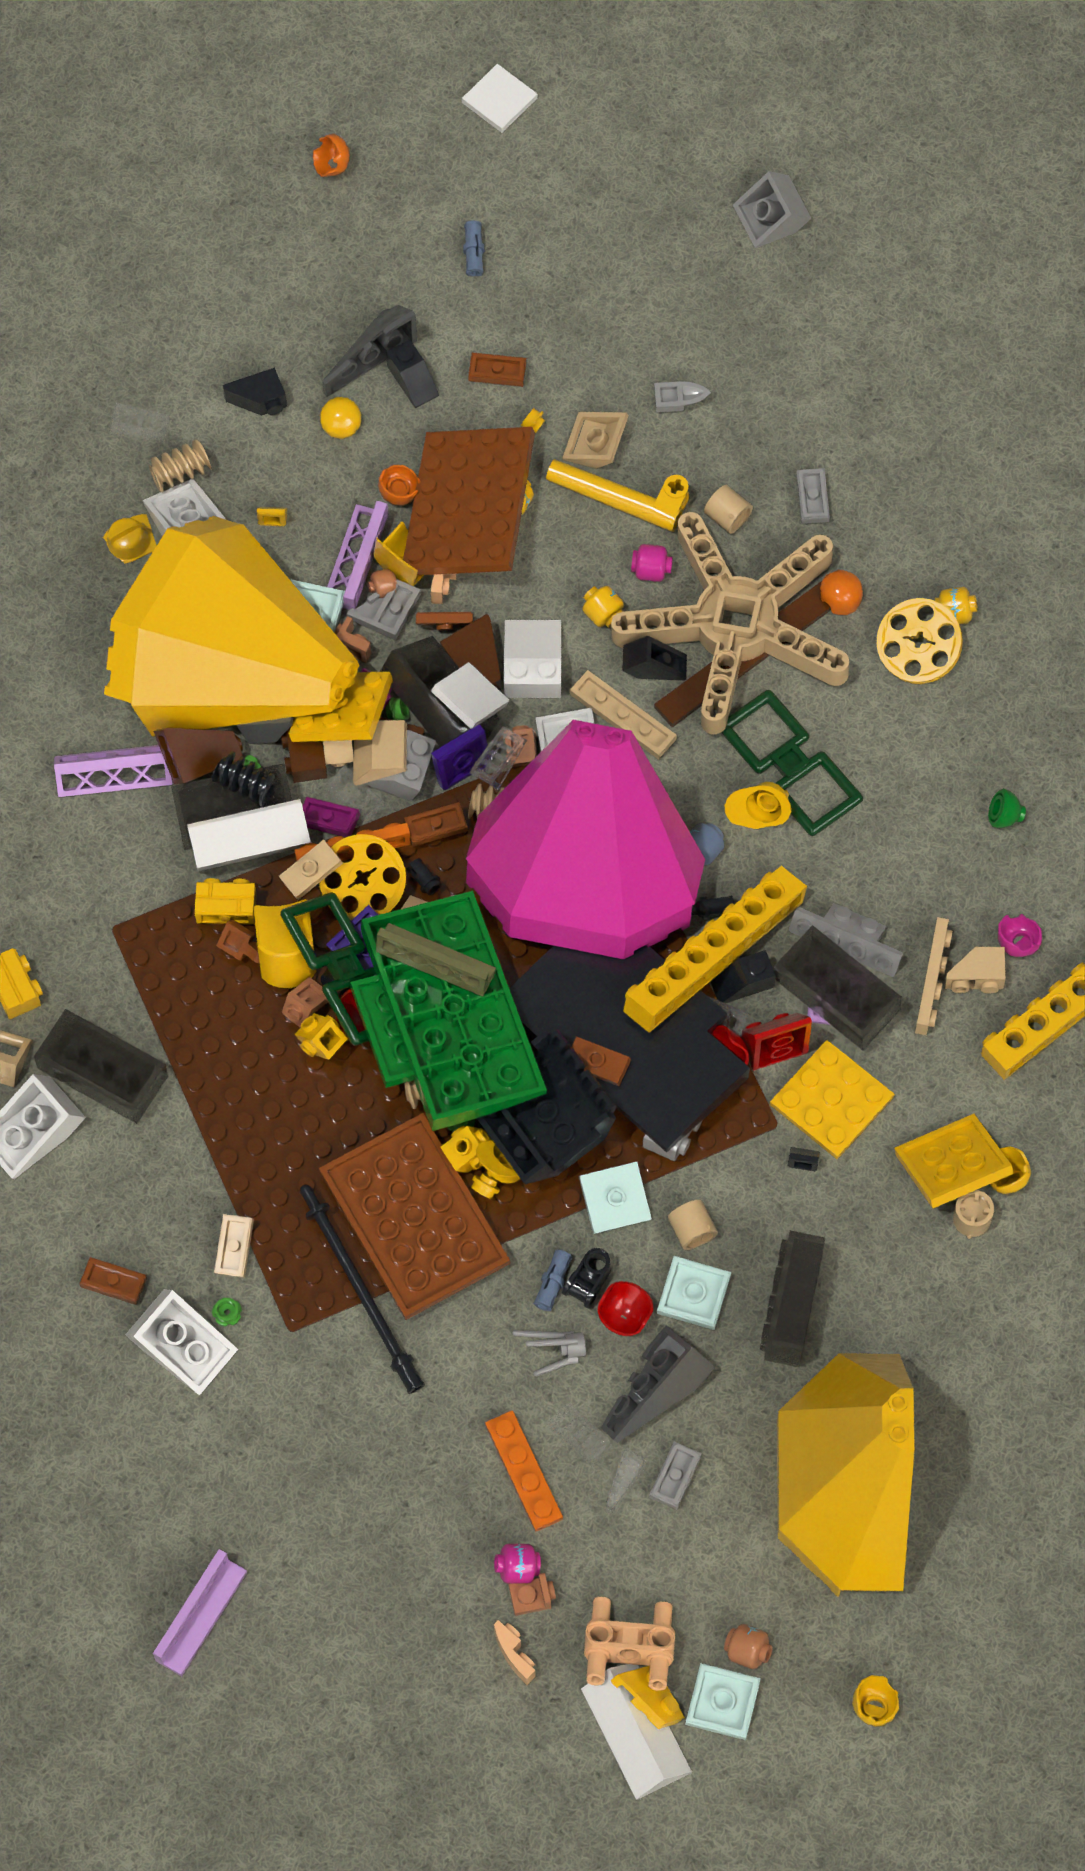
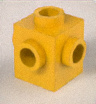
M315 1013L307 1017L301 1023V1028L294 1034L301 1041L300 1047L307 1055L311 1057L316 1055L328 1060L348 1039L339 1029L340 1025L335 1019L329 1015L324 1017Z
M462 1126L456 1129L451 1134L452 1138L440 1147L456 1171L469 1173L472 1169L476 1170L483 1166L476 1156V1148L480 1143L490 1141L491 1139L482 1128Z

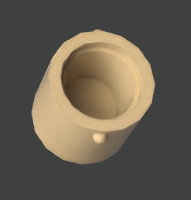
M723 485L711 496L704 508V513L727 532L733 534L747 521L753 506L729 486Z
M979 1190L958 1198L954 1209L953 1223L956 1229L961 1234L966 1235L968 1239L980 1236L989 1229L994 1214V1204L991 1198L985 1192Z
M702 1200L687 1202L668 1215V1220L684 1250H691L711 1241L718 1234Z

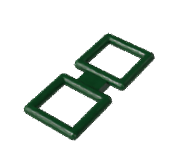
M771 690L764 691L728 717L727 726L721 733L755 773L761 774L774 765L783 776L776 784L786 790L821 765L849 797L813 823L789 795L791 815L810 836L817 835L863 801L862 794L825 752L820 751L808 759L801 751L799 746L808 741L809 733ZM768 703L795 736L759 760L733 730V727Z
M330 892L282 909L280 916L309 968L316 970L327 966L333 976L334 981L324 984L322 992L350 1042L353 1045L368 1042L369 1039L366 1031L358 1032L337 992L349 988L352 981L375 976L376 973L374 967L364 970L356 956L364 952L365 945L335 893ZM329 905L351 945L316 957L295 917Z

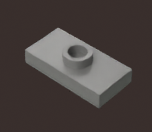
M825 468L797 470L796 477L801 524L829 522L830 515Z
M674 1441L649 1494V1498L677 1510L702 1457V1453Z

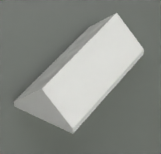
M301 799L187 824L197 872L299 849L302 845L311 843Z
M625 1664L608 1668L605 1671V1681L602 1685H591L588 1683L581 1690L637 1800L691 1774L692 1771L670 1727L657 1729L648 1720L647 1716L630 1702L634 1696L623 1685L616 1688L612 1684L611 1679L616 1675L639 1668L638 1665Z

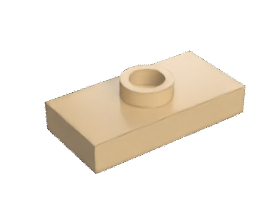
M323 839L284 871L279 878L299 900L341 866L343 862Z
M223 1214L214 1269L215 1274L245 1278L254 1222L253 1218Z

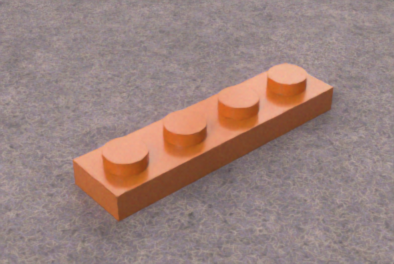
M391 823L383 829L374 831L367 829L356 834L379 837L394 848L411 845L410 831L407 823ZM333 837L326 843L331 848L335 843L344 839V837ZM308 843L302 845L299 849H295L296 862L317 844ZM372 843L367 847L366 855L382 852L383 849L379 844ZM341 846L337 851V856L341 861L353 859L354 852L349 846Z
M513 1410L485 1422V1426L535 1532L563 1520L560 1509Z

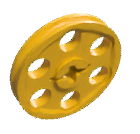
M925 598L906 600L893 607L881 621L877 632V650L885 667L899 679L914 684L931 683L948 674L956 665L963 646L962 631L952 612L941 603ZM925 606L931 607L934 611L933 617L928 621H922L918 617L919 610ZM899 615L904 616L907 620L905 628L902 630L893 629L891 626L893 618ZM944 625H951L955 631L952 638L947 640L940 638V628ZM919 634H923V638L929 643L921 644L920 648H916V644L910 639H917ZM897 643L900 645V653L896 657L886 656L885 648L888 644ZM939 652H944L948 655V662L942 667H937L932 662L934 655ZM911 661H917L921 665L920 672L915 676H910L905 671L907 664Z
M367 834L348 836L335 843L331 849L336 855L341 846H349L353 849L354 857L350 862H343L341 866L333 871L338 873L342 879L338 888L331 889L327 887L325 879L319 883L322 895L333 892L337 895L340 902L346 896L355 897L358 901L357 909L352 913L346 912L350 920H353L368 905L372 908L370 904L371 897L376 893H380L386 897L387 905L382 910H373L378 915L389 913L400 901L406 884L405 867L399 853L385 840ZM372 843L379 844L383 849V854L378 860H371L366 855V849ZM388 867H394L399 872V879L394 884H388L383 879V872ZM376 868L374 872L369 874L366 886L359 883L348 888L350 884L355 882L358 870L364 873Z

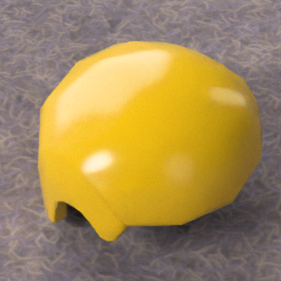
M336 397L328 400L322 407L320 423L323 430L329 436L344 439L352 436L360 428L361 412L357 404L351 399Z
M1012 1146L1002 1147L1000 1150L1011 1163L1014 1174L993 1182L990 1186L998 1193H1015L1027 1185L1031 1175L1030 1164L1022 1150Z
M870 1675L862 1679L854 1691L853 1709L856 1715L867 1725L874 1727L884 1726L894 1719L899 1710L898 1691L889 1685L886 1677ZM878 1701L883 1705V1708L868 1703Z

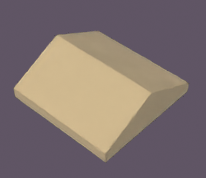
M578 412L562 459L595 469L612 463L629 415L622 412ZM579 433H580V436H579L577 445H576V447H575V444H576L578 435H579Z
M380 720L372 740H354L353 783L356 786L407 771V723L404 720Z

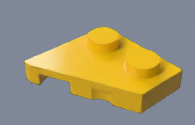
M650 1666L620 1673L611 1679L612 1684L616 1688L623 1685L634 1696L630 1702L638 1710L642 1711L657 1729L675 1725L685 1718L668 1686L666 1689L658 1691L649 1687Z

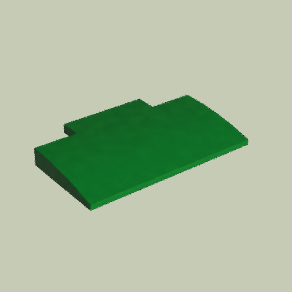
M473 891L361 919V933L376 975L350 982V989L385 1088L414 1081L432 1131L489 1115L546 1094V1086ZM388 923L495 967V975L484 996L475 994L376 952L377 934L380 928L386 929Z

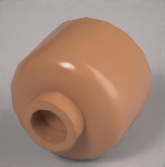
M741 1624L736 1629L732 1628L728 1633L724 1650L727 1652L731 1662L750 1669H756L762 1662L767 1663L769 1661L773 1647L769 1645V1636L766 1632L746 1624Z

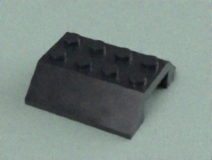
M559 1029L554 1030L552 1033L544 1031L531 1041L537 1049L533 1054L547 1089L546 1094L477 1118L524 1184L561 1174L605 1140L616 1120L613 1113L617 1106L605 1091L600 1092L602 1086L590 1070L584 1071L586 1065L573 1048L568 1049L570 1044Z

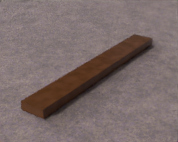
M821 582L778 613V619L803 631L828 613L831 608L826 602H822ZM764 652L754 659L741 661L738 679L770 655ZM712 662L654 704L656 711L671 727H674L702 706ZM721 666L720 668H722V669H729V668H731V667H729V666Z

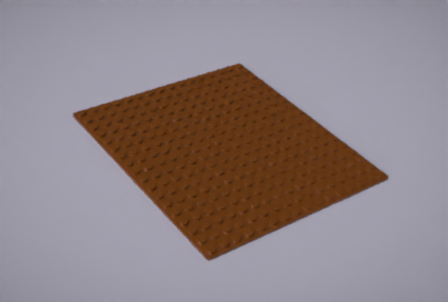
M527 765L511 768L509 766L359 826L352 833V835H356L362 830L369 829L374 831L383 829L391 823L404 824V817L460 802L468 826L467 832L414 847L411 843V845L395 848L404 863L406 884L400 901L390 912L400 910L410 895L426 902H431L473 891L509 989L553 945L507 937L502 923L496 916L493 917L483 905L475 889L467 885L466 857L477 821L476 811L470 819H468L472 792L475 791L479 783L482 784L483 792L485 793L489 786L492 785L494 794L497 795L501 787L505 789ZM383 851L367 856L371 860H378L381 858ZM295 853L224 882L233 883L235 879H246L250 883H255L256 905L266 906L284 886V882L279 876L296 862ZM421 858L432 874L440 877L441 888L433 895L422 893L420 890L421 886L406 871L407 867L410 866L409 864L415 859ZM352 859L345 860V861H342V862H344V863L350 862ZM394 867L386 868L383 872L384 881L388 884L396 883L399 879L398 870ZM376 868L364 873L358 870L355 882L350 884L348 888L359 883L366 886L369 874L374 872ZM332 872L325 878V884L331 889L338 888L342 881L341 876L336 872ZM317 884L315 888L320 891L319 884ZM196 893L117 924L113 927L112 932L237 1216L254 1219L250 1246L287 1329L290 1332H295L362 1303L315 1219H306V1213L310 1209L300 1193L301 1186L304 1184L309 1185L320 1204H329L330 1209L325 1214L372 1298L389 1292L321 1176L319 1168L422 1113L427 1120L428 1118L421 1100H418L416 1109H413L410 1102L406 1100L404 1083L385 1088L369 1041L360 1045H353L350 1040H346L329 1060L316 1055L313 1057L307 1055L300 1047L301 1041L294 1035L300 1027L282 1013L288 993L296 987L278 988L272 986L262 979L260 964L254 962L248 956L240 961L218 948L216 945L226 924L197 923L195 917ZM376 893L371 897L370 904L373 909L382 910L387 905V899L383 894ZM346 896L341 902L348 913L354 912L358 907V901L353 896ZM325 906L315 919L310 918L316 957L331 952L326 944L342 930L331 908ZM241 924L256 933L255 924ZM679 928L669 933L668 938L650 947L666 960L672 952L675 951L677 953L680 951L688 939L684 931ZM256 934L253 939L254 942H257ZM327 966L316 969L317 972L312 977L322 987L320 978L327 970ZM708 983L701 991L720 1006ZM329 1002L315 1012V1014L324 1017L329 1015L336 1020V1015ZM727 1019L720 1024L731 1029ZM524 1029L528 1041L530 1043L531 1049L533 1053H535L537 1049L531 1043V1041L534 1040L535 1037L532 1036L526 1029ZM751 1067L748 1080L702 1120L697 1132L691 1131L688 1136L691 1139L690 1145L685 1155L679 1154L676 1161H672L644 1148L643 1139L645 1133L615 1109L613 1114L616 1120L605 1140L558 1176L529 1184H524L521 1179L510 1184L498 1181L496 1186L500 1191L498 1194H494L492 1199H489L471 1188L474 1183L472 1180L474 1175L480 1177L482 1173L487 1174V1169L484 1166L476 1170L472 1169L469 1173H458L500 1244H504L587 1209L579 1180L581 1175L637 1162L644 1185L776 1129L777 1120ZM476 1118L474 1127L482 1128L485 1131L483 1126ZM447 1127L434 1131L442 1145L452 1138V1132Z

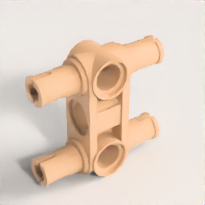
M594 1598L592 1618L587 1624L585 1631L584 1655L588 1660L587 1683L602 1685L605 1681L606 1662L650 1666L649 1687L657 1691L666 1689L668 1667L674 1660L675 1631L671 1627L672 1605L668 1602H657L654 1608L653 1624L610 1621L611 1600L609 1598Z

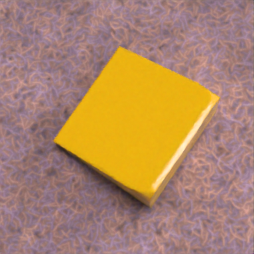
M258 507V524L285 526L287 508Z

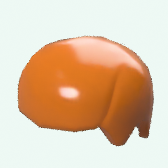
M329 134L319 138L322 145L313 151V163L316 172L321 177L336 176L343 173L348 166L350 157L349 148L345 140L336 134ZM333 159V162L337 163V167L332 168L328 164L329 160Z
M392 465L384 469L379 477V492L383 499L390 504L404 506L411 503L419 491L416 490L417 481L420 483V479L407 466Z
M837 570L829 573L820 585L822 602H826L830 606L833 614L849 615L855 612L861 604L863 597L862 584L859 578L851 572Z

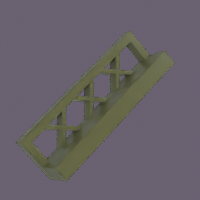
M388 923L386 929L380 928L377 934L376 952L480 996H484L495 975V967Z

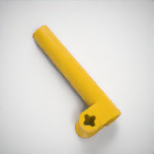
M556 459L551 462L546 475V480L671 532L675 531L678 519L689 500L688 481L681 475H671L668 477L657 498Z

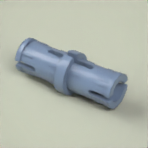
M471 220L464 224L465 244L463 245V253L466 255V275L482 276L484 273L482 254L485 252L481 235L482 224L479 221Z
M555 1250L547 1272H544L542 1275V1285L533 1303L537 1308L544 1311L552 1310L559 1289H562L565 1284L564 1277L573 1258L568 1252Z

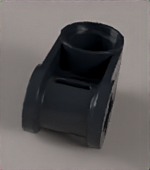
M600 1248L589 1250L577 1269L569 1277L562 1294L573 1296L583 1302L584 1307L589 1309L610 1274L609 1254ZM594 1260H601L605 1263V1266L600 1270H593L589 1265Z

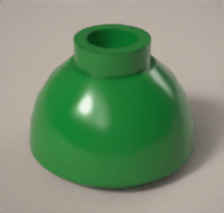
M1003 788L993 796L988 811V819L992 827L1006 828L1012 826L1015 822L1021 823L1024 820L1026 807L1020 804L1019 799L1014 793Z

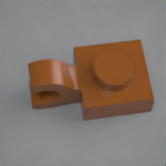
M233 919L229 920L216 946L240 961L248 956L251 960L260 964L257 942L253 941L256 933Z

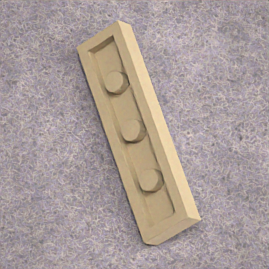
M589 670L570 689L572 697L587 708H592L595 714L615 728L632 731L639 745L658 760L676 741L677 735Z
M937 917L915 1033L927 1035L928 1026L934 1027L937 1010L932 1009L933 1000L939 1001L943 984L937 983L939 973H945L948 958L942 956L944 947H950L953 932L952 930H947L949 919Z

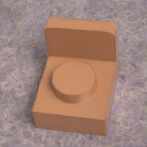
M347 616L343 624H338L334 633L356 659L367 663L371 656V642L360 634H351L354 630L353 618Z
M525 725L515 726L512 728V731L504 732L508 766L511 768L528 765L537 756V733L533 728Z
M307 978L288 993L282 1010L283 1015L300 1027L307 1017L328 1003L322 992V986L312 978Z
M545 1573L539 1574V1578L533 1579L531 1583L509 1584L515 1616L551 1609V1600L556 1599L553 1581H546Z

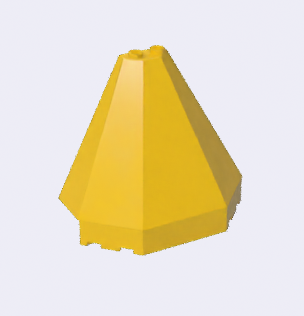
M212 516L206 521L196 520L185 523L183 527L173 526L167 528L111 618L110 631L114 632L113 646L108 647L106 669L111 671L109 683L105 686L104 695L131 703L132 708L153 737L155 736L153 731L162 728L203 730L333 712L337 703L343 698L344 691L350 681L356 676L360 665L244 524Z
M838 1353L778 1411V1539L811 1572L819 1577L837 1597L840 1595V1590L903 1591L915 1450L914 1388L900 1354Z

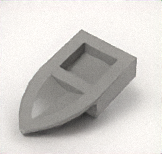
M692 382L654 383L656 413L684 411V406L700 402L710 395L711 392L706 387Z

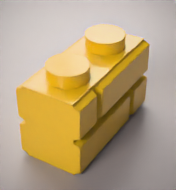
M207 878L204 882L196 883L195 917L197 923L226 924L229 920L233 919L239 924H255L253 909L256 905L255 883H250L246 879H235L233 883H225L216 878Z
M14 948L0 954V1002L9 1020L41 1006L39 996L43 995L36 979L31 981L27 972L31 971L25 955L19 956Z

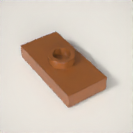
M472 352L468 380L523 387L527 358Z
M417 612L416 625H436V630H453V625H469L473 622V613Z
M460 802L404 817V822L408 824L413 847L468 831Z
M576 1036L571 1048L575 1050L586 1065L584 1071L590 1070L594 1077L620 1086L631 1062L630 1057Z
M90 1257L80 1281V1287L137 1305L147 1276Z

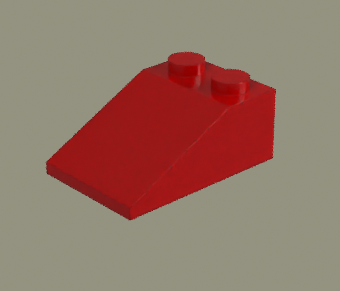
M783 1013L774 1017L772 1021L763 1024L761 1022H754L746 1026L742 1030L741 1038L748 1048L749 1062L752 1070L754 1071L807 1054L812 1028L811 1018L800 1013L791 1015Z

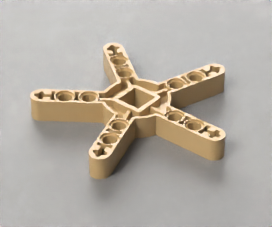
M694 512L684 513L678 519V539L704 589L697 605L625 611L617 613L611 622L613 643L621 648L625 644L645 636H650L664 644L700 641L703 647L714 655L701 707V726L709 734H719L727 726L741 661L754 659L765 652L829 685L840 686L847 681L849 676V657L845 652L778 619V608L830 567L833 556V543L830 538L824 535H816L809 539L757 581L748 577L732 576L700 515ZM698 551H706V553L701 554ZM795 568H803L804 570L797 571ZM710 573H717L718 575H716V576H711V575H709V574H710ZM780 584L783 587H775L774 585ZM728 610L752 615L750 627L722 623L724 611ZM677 623H684V624H686V625H684V626H677V625H675V624H677ZM651 625L657 626V628L650 629L647 627ZM782 642H790L792 644L784 645ZM807 654H814V655H816V656H815V657H807L806 655H807ZM721 666H729V667H731V668H729V669H722V668H720V667H721ZM723 690L725 693L718 694L715 691ZM714 709L718 710L715 717H713Z

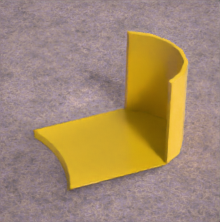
M401 521L383 542L376 537L373 554L379 565L383 569L391 570L396 579L415 586L424 575H417L418 570L403 561L408 530L404 522Z
M306 899L281 906L255 905L253 907L261 977L272 986L278 988L297 987L307 978H312L317 970H312L307 965L280 916L282 909L307 901ZM310 912L296 916L295 919L314 951Z

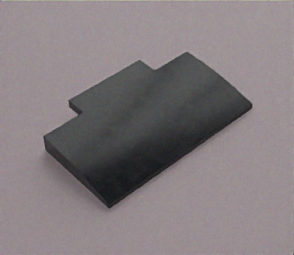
M645 945L635 950L634 955L626 959H619L553 946L510 988L524 1029L535 1038L544 1031L552 1033L554 1030L559 1029L570 1044L568 1049H571L577 1036L630 1057L631 1062L620 1086L596 1078L602 1086L600 1092L605 1091L617 1106L616 1109L666 1153L748 1080L750 1067L710 1034L727 1018V1012L701 990L650 1033L623 1012L626 1001L625 994L628 989L634 984L639 985L644 981L650 970L653 968L658 969L665 962V959L651 947Z

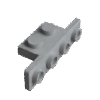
M835 903L832 904L824 918L801 907H797L789 927L791 933L891 977H894L897 973L903 956L901 951L879 942L885 931V925Z

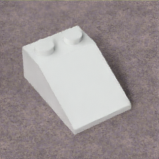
M190 479L183 484L176 485L143 500L147 511L162 536L169 527H183L185 523L196 520L206 521L212 516L226 520L194 479Z
M505 620L504 695L507 698H561V620Z
M32 1074L0 1110V1165L12 1179H16L65 1141L86 1118L50 1076Z
M164 1289L125 1334L142 1351L198 1395L204 1391L238 1350L173 1290Z

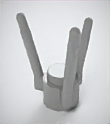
M514 1330L512 1332L514 1336L552 1338L526 1341V1346H559L560 1355L567 1356L563 1360L534 1371L533 1375L536 1377L568 1364L578 1363V1357L586 1356L583 1332Z

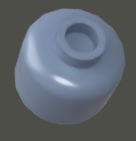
M699 823L691 829L690 833L705 858L704 866L710 865L724 849V835L714 824Z

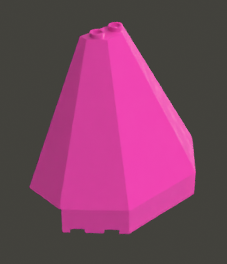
M572 720L478 815L466 857V883L470 888L475 889L480 896V901L493 917L496 916L503 925V930L509 937L626 959L634 955L635 950L645 945L650 947L668 938L669 933L679 928L684 930L690 927L692 905L696 901L705 858L633 732Z

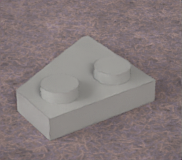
M396 579L397 584L394 591L388 592L384 598H379L380 595L377 592L367 597V602L356 609L351 608L347 612V616L353 618V622L396 640L421 595V589Z

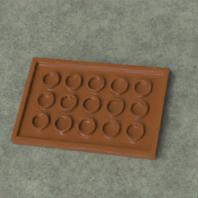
M533 427L426 432L418 475L420 483L417 481L416 490L419 492L414 497L403 561L418 570L417 575L512 571L535 437Z
M423 1113L319 1168L321 1176L405 1320L510 1264L509 1257L458 1171L454 1169L440 1148L442 1144L435 1132L431 1130L430 1124Z

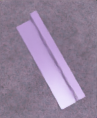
M376 501L374 509L357 504L355 506L327 586L335 589L343 584L345 585L346 590L343 596L344 609L350 610L357 607L374 558L373 551L376 537L380 540L388 518L387 503ZM360 513L371 516L367 528L361 529L357 523ZM361 536L363 541L360 550L353 554L349 543ZM346 552H348V554H349L350 556L344 558L345 555H346ZM353 560L354 567L352 573L345 578L340 570L341 566ZM339 575L341 580L336 582L337 577Z
M159 745L55 756L54 758L58 797L172 785V778ZM164 764L166 778L154 779L146 771L151 765ZM128 767L139 773L133 781L125 782L117 776L123 768ZM100 770L110 776L105 784L96 785L89 779L94 771ZM75 774L81 781L74 788L63 789L62 775Z
M220 1549L217 1551L153 1652L156 1662L181 1677L247 1574V1570L230 1561L227 1553Z

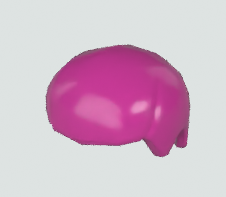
M1023 914L1016 918H1010L1009 915H1006L998 924V942L1001 947H1005V952L1010 956L1024 957L1032 955L1042 944V930L1036 921L1026 918ZM1018 936H1024V937H1023L1020 941H1018L1016 944L1013 943V941H1014V939H1015L1016 937H1018Z

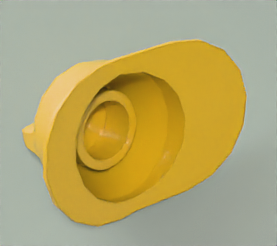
M147 514L119 519L110 526L103 536L109 551L116 558L122 560L124 564L152 553L157 546Z
M767 781L753 787L739 789L727 798L725 814L731 823L753 829L783 824L789 819L791 814L788 790H784L774 782Z
M493 1140L484 1141L477 1146L476 1156L479 1162L487 1169V1174L490 1178L506 1184L515 1183L520 1180L518 1174Z

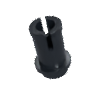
M421 858L415 859L409 864L410 866L407 867L406 871L421 886L420 890L422 893L433 895L441 888L440 877L433 875Z

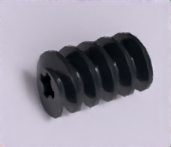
M231 751L227 757H223L217 764L211 777L212 781H219L222 787L229 786L230 791L234 793L239 791L240 796L244 798L249 796L250 801L253 803L259 801V805L265 807L270 802L276 789V782H274L275 773L271 772L267 777H264L265 767L262 766L255 772V762L251 761L245 767V757L241 756L235 762V752Z

